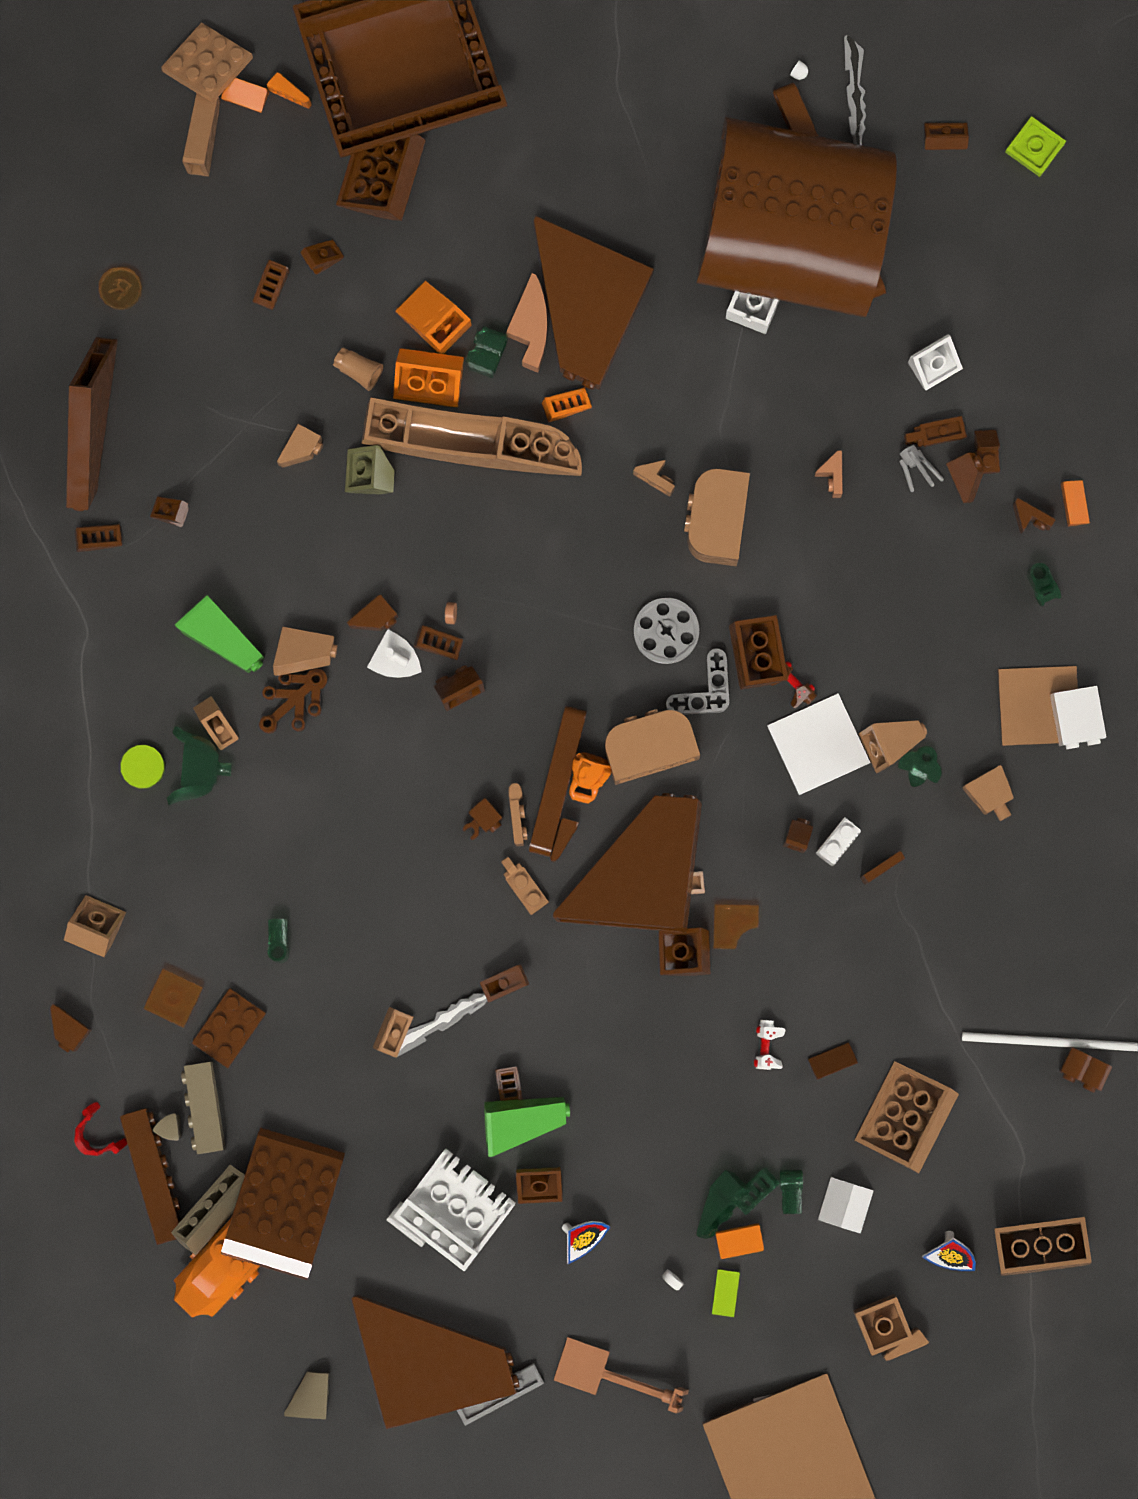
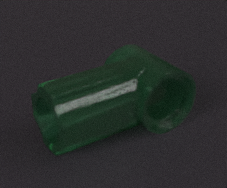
M269 919L267 954L272 961L279 964L286 962L290 954L288 949V919ZM277 947H282L284 950L280 958H274L273 951Z
M780 1170L783 1214H802L801 1190H803L802 1170Z

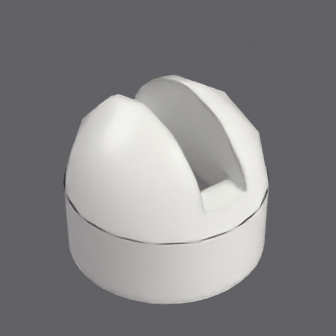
M799 60L790 75L798 80L804 79L808 74V67Z

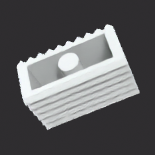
M844 817L816 854L829 865L834 866L841 858V855L844 854L855 838L861 833L860 829Z

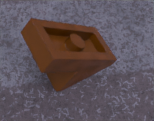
M334 240L305 247L300 252L316 275L344 258Z
M974 431L975 452L982 459L983 474L999 473L998 450L1000 443L997 431Z
M157 497L150 517L182 527L189 510L187 507L188 503L182 500Z
M1019 498L1013 504L1020 534L1023 533L1030 520L1036 528L1043 531L1045 529L1049 531L1056 520Z
M521 964L481 981L480 984L489 1003L529 985V982Z

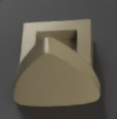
M173 1113L164 1117L153 1128V1132L168 1140H179L182 1137L179 1115Z

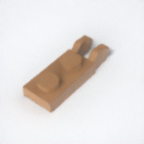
M514 783L510 785L508 790L514 843L516 846H524L523 840L528 839L526 826L522 827L521 818H525L524 805H519V801L523 797L522 788H520L519 784Z

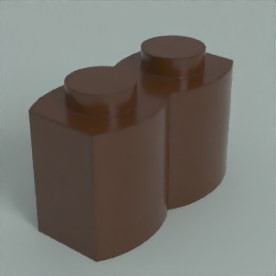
M1071 1047L1059 1072L1063 1073L1062 1078L1072 1083L1077 1080L1083 1083L1082 1088L1095 1093L1096 1090H1102L1112 1066Z

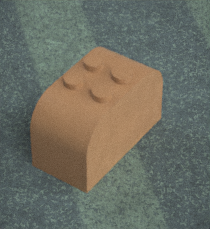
M722 469L708 470L698 478L694 494L689 493L687 510L691 511V515H686L684 532H688V548L698 560L707 563L737 566L750 473Z
M658 709L646 712L645 717L637 719V716L626 718L623 724L617 725L609 732L605 743V753L615 785L690 763L700 758L689 720L682 713L674 710L658 712Z
M1085 1217L995 1228L1002 1276L1078 1267L1092 1263Z

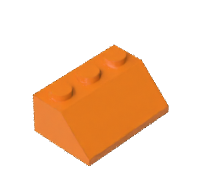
M400 348L396 360L393 399L458 407L464 357Z

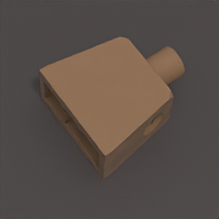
M1001 765L962 787L984 815L994 810L1000 821L1011 816L1005 803L1013 799V794Z

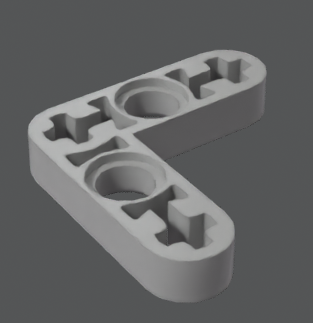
M712 649L707 655L709 692L671 695L666 701V709L674 710L673 707L669 706L670 703H673V699H677L678 703H685L684 698H689L687 704L689 710H684L685 706L678 707L677 711L683 715L724 712L729 706L727 657L725 652L721 649ZM715 653H718V656L723 658V660L719 661V669L724 668V671L716 670L711 672L710 668L715 669V662L711 661L710 658H713ZM714 675H721L724 678L722 686L717 687L713 685L712 677ZM719 696L721 700L726 702L722 704V708H718L717 704H710L711 709H706V697H710V701H716ZM696 697L701 698L704 702V706L698 710L694 709L691 705L692 699Z

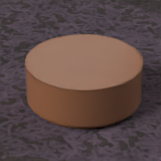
M448 602L445 607V622L447 624H455L457 604L455 602Z

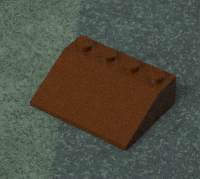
M417 134L352 154L336 205L383 219L402 221L426 140Z

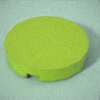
M137 745L130 748L123 755L121 761V773L124 780L131 786L139 789L150 788L162 779L165 771V763L161 754L155 748L147 745Z

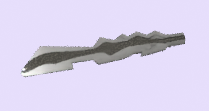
M846 35L844 37L845 71L850 70V84L846 87L848 107L851 112V117H848L849 127L853 137V144L862 145V134L866 129L863 123L866 118L864 111L866 105L862 100L865 90L859 83L864 49Z

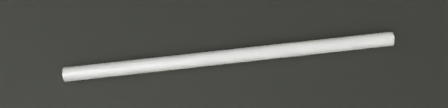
M962 1032V1041L1138 1051V1042Z

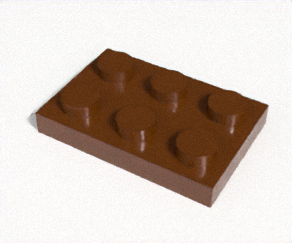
M229 989L192 1044L226 1068H229L266 1013L232 989Z

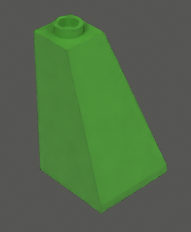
M208 595L175 624L182 634L247 673L251 671L256 672L264 664L262 661L265 658Z
M564 1097L484 1102L488 1156L492 1157L565 1125L566 1117H570L569 1103L565 1104Z

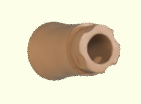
M344 347L337 353L333 364L334 367L340 369V372L357 381L368 391L375 386L383 371V364L365 358Z

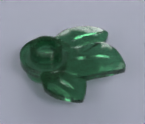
M923 746L917 752L906 753L898 764L899 769L909 771L908 778L912 787L922 785L927 779L933 783H938L942 775L941 767L937 763V752L930 746ZM924 753L930 755L929 761H924L922 759V755Z

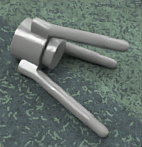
M915 445L906 448L900 453L902 460L899 462L903 467L911 492H914V487L908 465L910 468L917 466L931 487L934 486V483L921 462L940 481H944L940 473L924 457L921 450H917Z

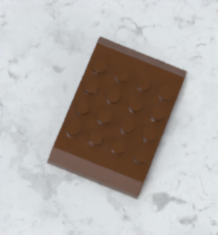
M260 1127L221 1254L307 1280L345 1153Z

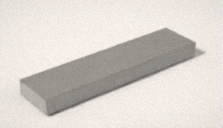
M532 1363L514 1373L517 1374L520 1383L516 1394L457 1410L464 1425L466 1426L544 1384L535 1364Z

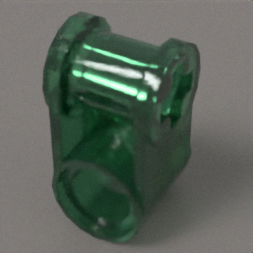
M1036 563L1029 568L1027 578L1040 607L1045 606L1046 602L1055 598H1062L1059 587L1054 581L1047 565ZM1035 568L1043 571L1042 579L1035 578L1033 574Z

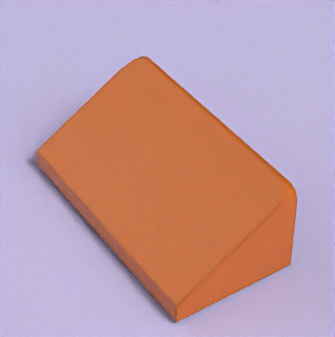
M235 78L223 91L221 99L262 113L269 92L264 87Z
M1083 481L1062 482L1061 489L1068 527L1089 524Z
M759 1223L715 1232L721 1259L764 1250Z

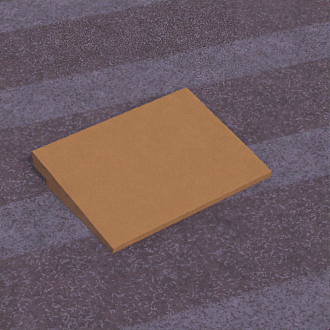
M827 1373L702 1422L731 1499H875Z

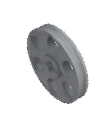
M673 598L653 600L645 605L636 617L634 624L636 645L644 656L654 662L661 664L679 662L686 658L697 644L699 638L697 617L693 610L680 600ZM659 604H666L669 607L667 615L657 613V606ZM685 611L689 614L690 619L686 623H681L677 619V614ZM647 617L651 619L652 626L649 629H643L640 626L642 618ZM661 624L666 628L669 626L672 628L670 630L671 636L661 634L663 631ZM683 633H690L693 636L692 643H682L681 635ZM646 639H653L655 641L656 647L653 650L649 651L644 648L643 643ZM666 647H674L676 649V656L667 658L664 655Z

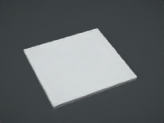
M839 694L767 725L799 795L870 763Z

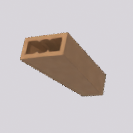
M196 93L183 156V164L188 174L209 177L220 108L219 97L212 103Z

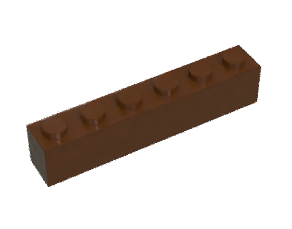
M145 1108L120 1116L156 1243L160 1245L176 1240L171 1232L182 1220L178 1210H181V1205L178 1197L174 1198L172 1189L175 1188L172 1176H168L166 1167H169L165 1154H161L159 1147L162 1146L161 1137L153 1132V1125L156 1124L153 1111L149 1112V1109Z

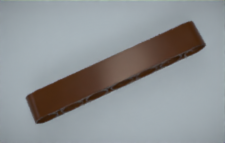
M565 706L530 843L529 852L547 857L551 856L572 774V761L577 754L587 714L585 710Z

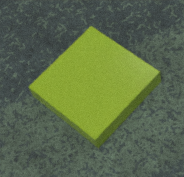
M1031 116L1005 153L1041 177L1066 141Z

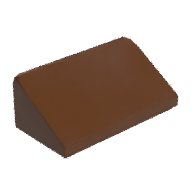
M924 123L925 150H965L968 148L969 134L967 123Z
M849 1043L808 1059L816 1080L858 1063Z

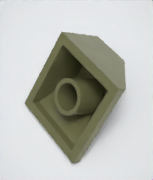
M373 445L348 449L345 492L361 494L393 493L395 471L380 446Z

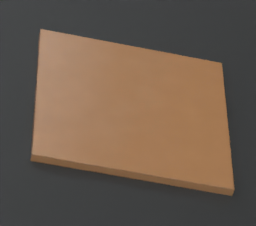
M1077 667L998 669L1002 746L1059 743L1050 695L1078 689Z

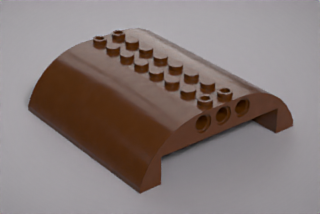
M309 0L293 5L295 17L340 158L507 107L502 87L498 84L471 0Z
M725 117L721 139H724L705 252L699 263L696 283L865 318L875 294L886 248L896 184L897 161L895 153Z

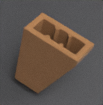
M282 627L273 664L274 675L279 676L330 665L331 658L336 657L338 645L334 644V636Z

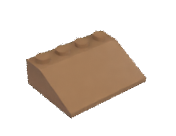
M894 1061L855 1141L920 1173L959 1094L951 1088Z

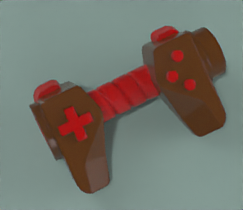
M786 661L787 681L796 689L791 701L792 707L797 708L802 702H806L809 705L817 697L814 686L809 683L803 685L792 674V664Z

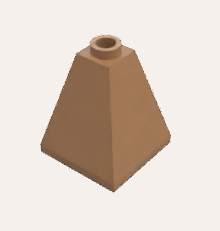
M919 721L875 723L860 732L859 736L877 774L894 764L924 739L927 730L924 724Z

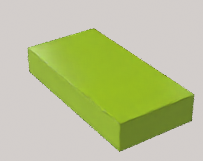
M717 1269L712 1314L734 1317L740 1272Z

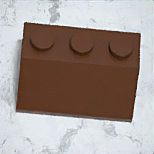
M777 615L734 621L729 625L740 690L762 687L788 680Z

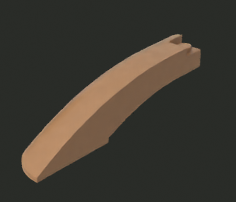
M370 398L367 406L362 444L378 445L382 447V450L486 468L581 476L582 463L577 448L575 449L566 434L548 425L504 416L492 417L434 410L376 398Z

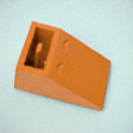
M427 281L395 311L439 354H444L472 326L471 319Z

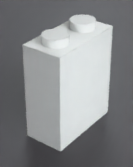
M1097 686L1057 692L1050 695L1059 746L1066 745V749L1078 748L1079 743L1087 742L1088 746L1101 744L1100 739L1106 738Z

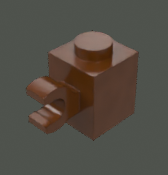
M484 798L468 812L474 820L466 824L462 830L465 832L467 829L473 828L475 833L470 839L475 840L479 835L480 827L486 834L489 831L494 833L502 826L500 822L503 818Z

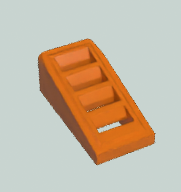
M276 73L267 83V88L270 92L308 109L312 106L310 98L280 73Z
M585 387L546 397L542 402L548 422L592 408ZM577 395L580 396L582 405L580 406L576 398ZM569 398H571L572 404L574 406L573 408H571L569 404ZM560 401L563 402L565 410H562Z

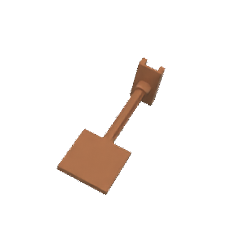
M567 1337L554 1381L596 1395L600 1381L603 1378L662 1399V1402L669 1404L668 1411L674 1413L683 1411L684 1407L677 1404L682 1403L683 1399L680 1398V1395H687L688 1389L679 1387L675 1388L674 1391L669 1389L663 1390L606 1370L605 1366L610 1354L609 1351Z

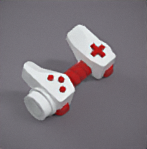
M760 1020V1024L756 1028L757 1036L761 1038L760 1056H756L754 1060L756 1069L771 1070V1068L781 1069L783 1067L782 1061L769 1055L770 1040L784 1036L786 1031L784 1028L774 1027V1021Z

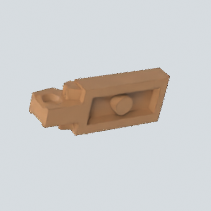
M509 857L501 862L507 870L503 874L506 878L505 880L530 915H533L549 903L520 863L515 866Z

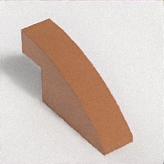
M532 273L507 329V337L528 345L522 360V366L538 373L544 358L547 342V312L539 280Z

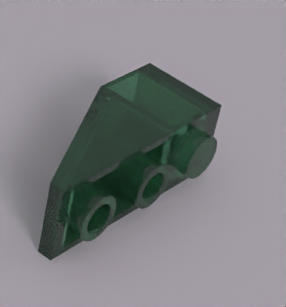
M725 1170L711 1185L696 1232L699 1238H712L716 1234L715 1232H718V1227L722 1222H726L733 1215L732 1211L747 1200V1195L751 1190L734 1172Z

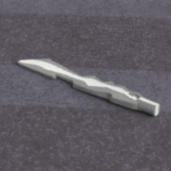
M484 992L482 994L473 993L469 999H460L456 1005L451 1004L447 1011L437 1012L435 1021L409 1029L398 1056L427 1041L425 1036L436 1030L444 1031L457 1023L465 1014L470 1013L471 1015L487 1002Z

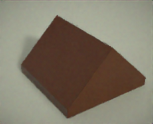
M561 1167L516 1169L518 1204L563 1202Z

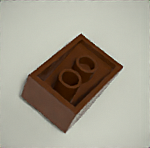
M464 665L455 670V675L449 678L447 675L443 676L433 686L446 712L485 692L483 682L473 666L467 667V665Z

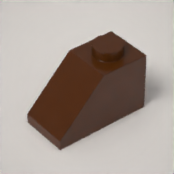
M969 452L946 463L963 503L974 501L984 473L982 470L983 462L980 456Z
M379 595L352 617L347 624L351 629L383 631L386 628L389 630L397 623L398 615L386 600Z
M797 818L796 821L792 820L783 846L804 853L807 850L813 826L809 825L810 822L801 818Z
M52 1004L50 1010L54 1036L59 1041L58 1046L66 1052L70 1050L76 1052L92 1030L58 1005Z

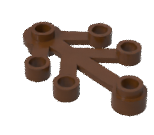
M312 669L307 675H292L290 673L279 675L278 679L282 685L287 686L291 683L304 684L299 690L274 689L271 686L265 687L262 691L265 699L281 698L288 700L271 716L266 715L260 719V729L266 734L274 733L278 727L277 722L295 706V719H293L291 725L295 731H303L306 726L304 722L305 696L310 691L311 704L308 706V713L313 717H317L322 712L320 707V690L326 686L328 681L324 671ZM284 675L289 676V680L287 682L282 681V677ZM314 676L320 677L318 683L312 681ZM267 690L273 691V695L271 697L266 696ZM317 706L318 712L311 713V708ZM270 720L272 724L270 727H264V722ZM297 721L302 722L301 728H295Z

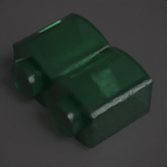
M484 326L481 331H477L473 342L476 343L473 351H469L466 358L468 370L493 379L507 345L508 335Z

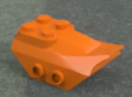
M231 1219L218 1233L211 1237L207 1242L208 1244L197 1255L192 1253L190 1256L192 1261L173 1280L176 1284L174 1301L191 1317L198 1315L213 1317L231 1298L236 1300L244 1291L242 1286L247 1281L251 1283L260 1274L257 1270L261 1266L221 1254Z

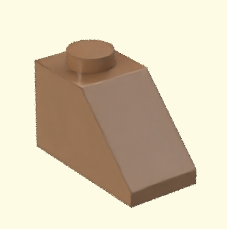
M298 424L277 460L278 465L283 468L311 460L323 448L321 436Z
M212 696L193 707L199 720L220 751L239 739Z

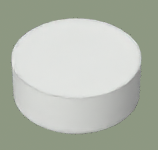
M668 1269L662 1275V1278L675 1290H679L684 1285Z

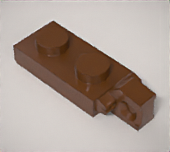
M958 416L920 424L918 427H914L915 432L905 434L904 440L906 445L917 443L918 447H927L965 439L967 435L963 418Z

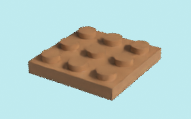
M201 22L161 68L165 74L213 103L253 57L252 53Z

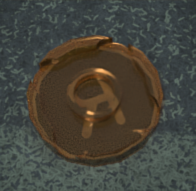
M127 267L111 268L103 274L99 281L100 297L108 307L114 310L129 309L141 297V281L136 273Z

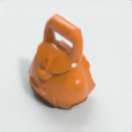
M583 752L578 753L572 761L573 781L569 788V794L572 800L589 804L596 798L599 787H602L611 775V768L608 760ZM578 786L591 789V796L576 792L575 789Z

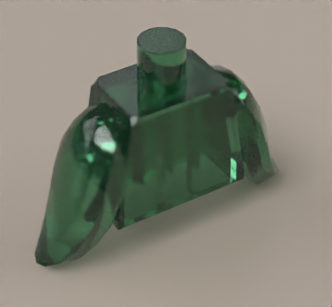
M176 725L172 733L176 739L185 744L181 775L182 788L172 792L166 798L168 806L176 802L206 796L212 791L214 785H217L218 775L231 776L232 763L219 762L220 754L216 751V747L211 741L184 731Z

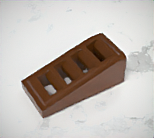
M268 260L253 303L273 310L289 275V268ZM272 269L280 272L281 276L271 273ZM268 278L278 281L277 285L269 282ZM267 286L269 288L274 289L275 291L274 293H272L270 291L265 290L264 287ZM261 294L271 297V301L261 298Z
M120 524L78 527L75 529L77 552L122 546ZM109 531H113V542H110ZM100 532H104L105 542H101ZM92 533H95L96 543H92ZM85 534L87 536V544H83V535Z
M422 625L419 627L413 647L457 660L463 639ZM425 633L429 634L426 644H423ZM434 636H436L437 640L435 643V647H432L431 644ZM442 639H446L444 648L441 650ZM451 641L455 642L452 653L448 652Z
M565 818L561 819L550 858L551 862L555 863L559 859L577 830L579 822Z
M518 1067L495 1070L500 1101L523 1100ZM514 1074L513 1079L502 1080L501 1078L504 1075ZM504 1084H516V1087L503 1089ZM517 1092V1096L504 1097L505 1093Z

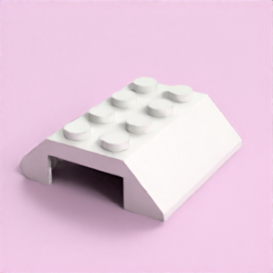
M445 1149L394 1217L465 1271L515 1206L516 1202L508 1198L502 1204L501 1202L506 1196L503 1192L498 1195L495 1202L492 1201L488 1196L494 1191L495 1186L490 1184L485 1191L483 1188L489 1181L474 1170L467 1177L466 1174L471 1168L468 1165L463 1167L460 1174L456 1173L452 1169L457 1166L460 1159L455 1157L449 1163L448 1161L453 1153Z

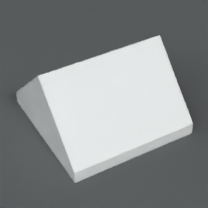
M949 334L913 354L908 362L925 390L963 369Z
M831 1177L818 1220L861 1233L873 1190Z

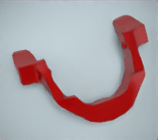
M94 1102L82 1111L84 1118L75 1128V1145L85 1155L99 1156L107 1151L117 1154L127 1145L126 1138L116 1143L112 1142L105 1148L97 1149L91 1147L90 1143L84 1139L85 1125L100 1109L99 1103Z

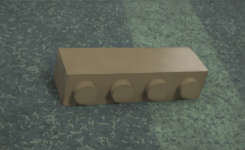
M213 1062L184 1066V1071H181L183 1084H187L188 1093H185L184 1096L186 1106H190L191 1115H188L189 1128H193L194 1137H191L193 1151L196 1150L197 1154L226 1150Z
M229 1165L171 1232L179 1243L194 1255L198 1254L234 1212L245 1175L232 1165Z

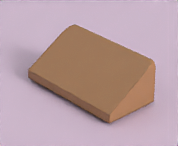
M389 1007L373 1048L397 1058L413 1016Z

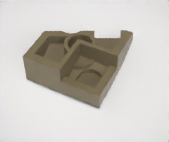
M307 1371L285 1410L284 1416L327 1419L330 1372Z

